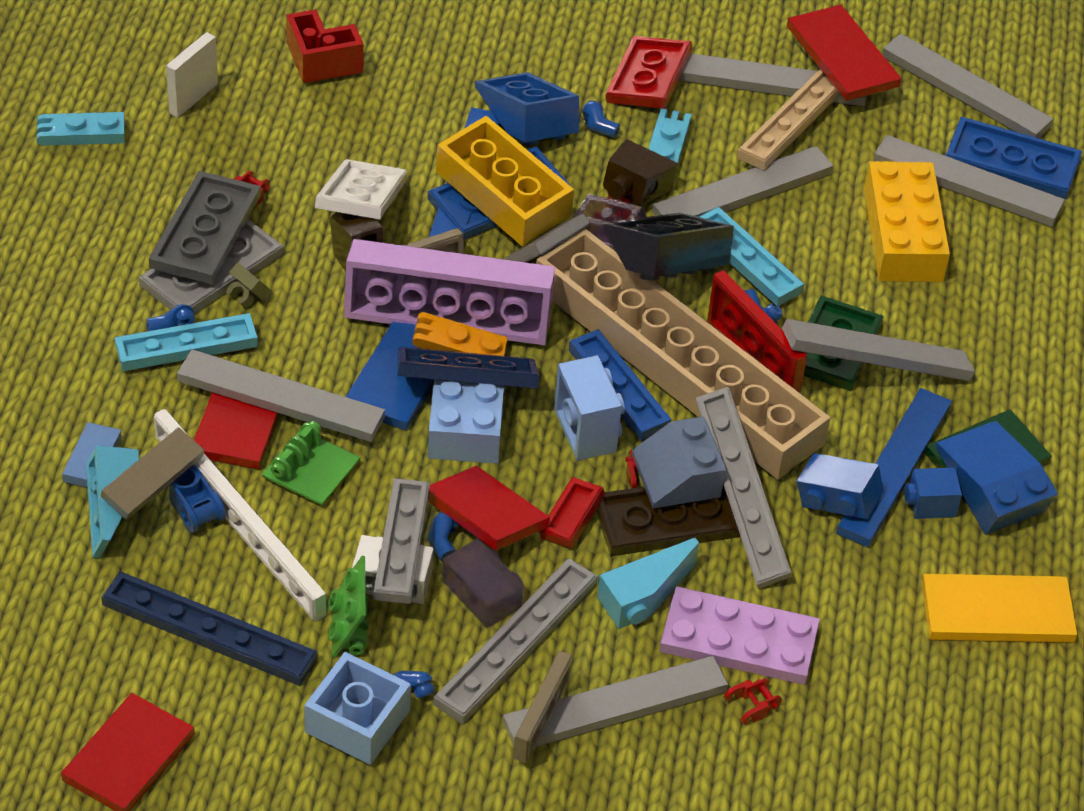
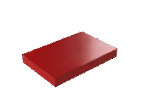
M633 36L605 94L606 102L666 109L693 51L692 41Z
M212 392L194 441L205 450L204 454L209 460L260 470L280 413Z
M477 465L430 485L428 502L495 551L549 526L550 517Z
M131 692L61 772V779L114 811H130L195 735L194 727Z

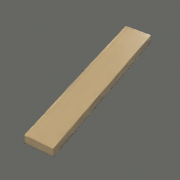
M821 69L738 149L737 159L765 170L838 97V90Z

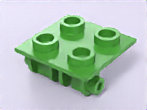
M310 421L301 426V429L290 439L289 443L284 446L283 450L262 473V477L322 506L360 461V457L322 439L320 434L321 426L315 421Z
M363 555L353 568L347 570L343 583L338 590L334 589L329 598L328 609L332 611V622L328 631V639L332 641V657L334 658L341 649L349 650L350 654L357 656L363 654L368 646V596L365 585V556Z

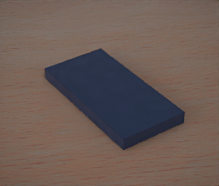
M411 347L398 348V376L538 388L539 374L536 362L532 358Z

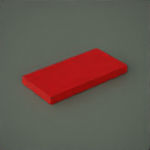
M842 5L788 18V29L846 101L900 87L902 78Z
M724 270L715 273L707 322L789 386L801 393L807 354L791 349L784 331Z

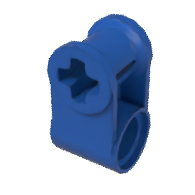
M194 464L168 485L169 500L190 533L198 531L199 526L214 519L221 521L226 518L225 508L219 495L210 487L199 468Z

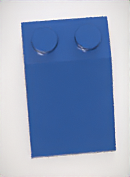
M529 72L475 81V88L506 132L519 139L523 144H538L540 139L546 138L560 140L566 138L567 134L579 132V95Z
M997 421L942 440L935 445L947 468L955 467L961 493L985 535L1044 513L1058 495L1042 465Z

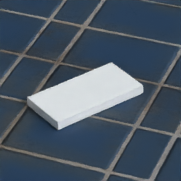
M346 159L316 196L315 208L381 219L405 184L407 171L406 169Z

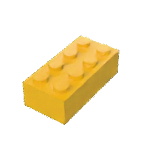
M484 116L437 144L436 173L522 247L571 217L574 189L489 117Z
M869 161L864 193L878 281L944 282L950 252L933 162Z

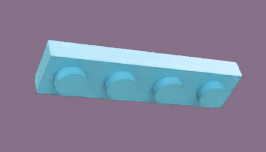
M720 207L700 216V218L734 226L729 263L776 306H780L803 293L804 283Z
M248 313L115 337V347L122 371L185 360L191 349L215 355L258 347V337L251 315Z

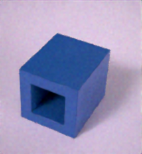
M955 467L913 469L911 482L905 485V501L907 505L912 506L914 519L951 518L957 516L962 493Z

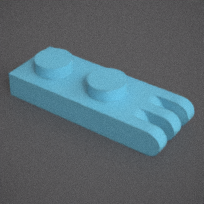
M661 108L649 150L679 163L692 114L685 113L683 121H680L679 111L673 110L670 119L667 118V109Z
M124 112L41 114L37 117V143L42 146L125 143Z

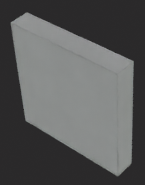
M584 213L550 229L524 247L505 257V260L528 262L541 256L587 227L589 221Z

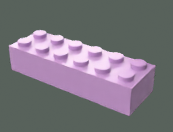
M354 239L346 261L344 318L387 324L400 322L416 325L418 314L425 312L508 337L507 340L545 345L550 324L555 266Z

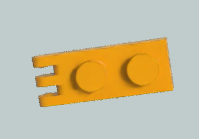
M421 312L417 317L412 344L423 349L504 356L508 337Z

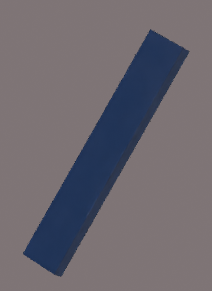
M121 571L101 597L102 605L298 686H301L318 659V651Z

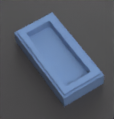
M87 422L62 473L63 482L88 488L86 463L95 446L118 447L122 438L121 430Z

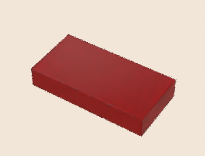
M572 477L548 515L550 517L548 528L539 531L540 537L573 549L605 496L604 488Z

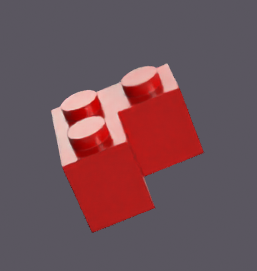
M316 9L286 14L287 45L303 83L363 72L364 44L355 24L324 29Z

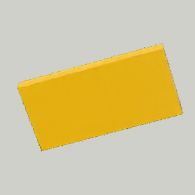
M923 574L922 589L929 640L1075 643L1077 630L1067 577Z

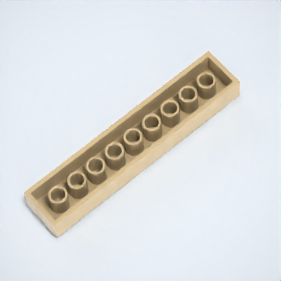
M582 229L537 259L536 264L555 266L552 301L590 332L599 329L619 355L696 416L701 417L695 398L729 386L754 461L777 480L826 444L830 416L656 282L640 279L639 273L626 270L618 254L587 229Z

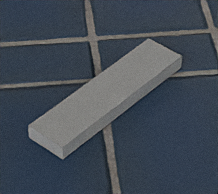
M397 478L393 480L373 600L411 604L430 482Z

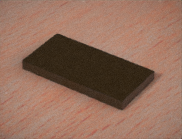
M724 484L721 497L659 508H652L645 487L605 492V496L596 509L610 557L665 549L692 538H696L699 543L741 537Z

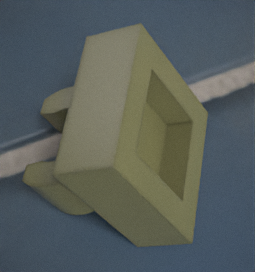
M238 262L229 271L239 281L231 283L226 292L235 299L240 292L244 291L243 296L238 300L243 307L248 308L251 306L255 295L266 302L273 293L272 290Z

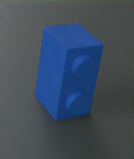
M813 453L797 479L802 507L868 519L884 491L879 464Z

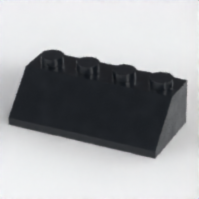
M679 212L604 223L603 230L626 270L639 273L640 279L658 281L660 276L676 278L679 273L697 274V270L715 271V268L718 266L729 265L734 226Z

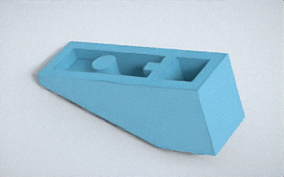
M96 445L86 463L92 558L101 557L122 518L113 507L100 497L101 491L139 460L138 449Z
M696 538L600 575L597 598L618 629L630 624H639L650 617L696 565L699 546Z

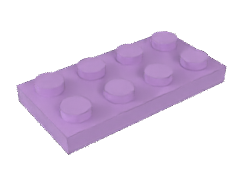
M676 586L659 652L693 660L714 656L719 666L805 685L820 618Z

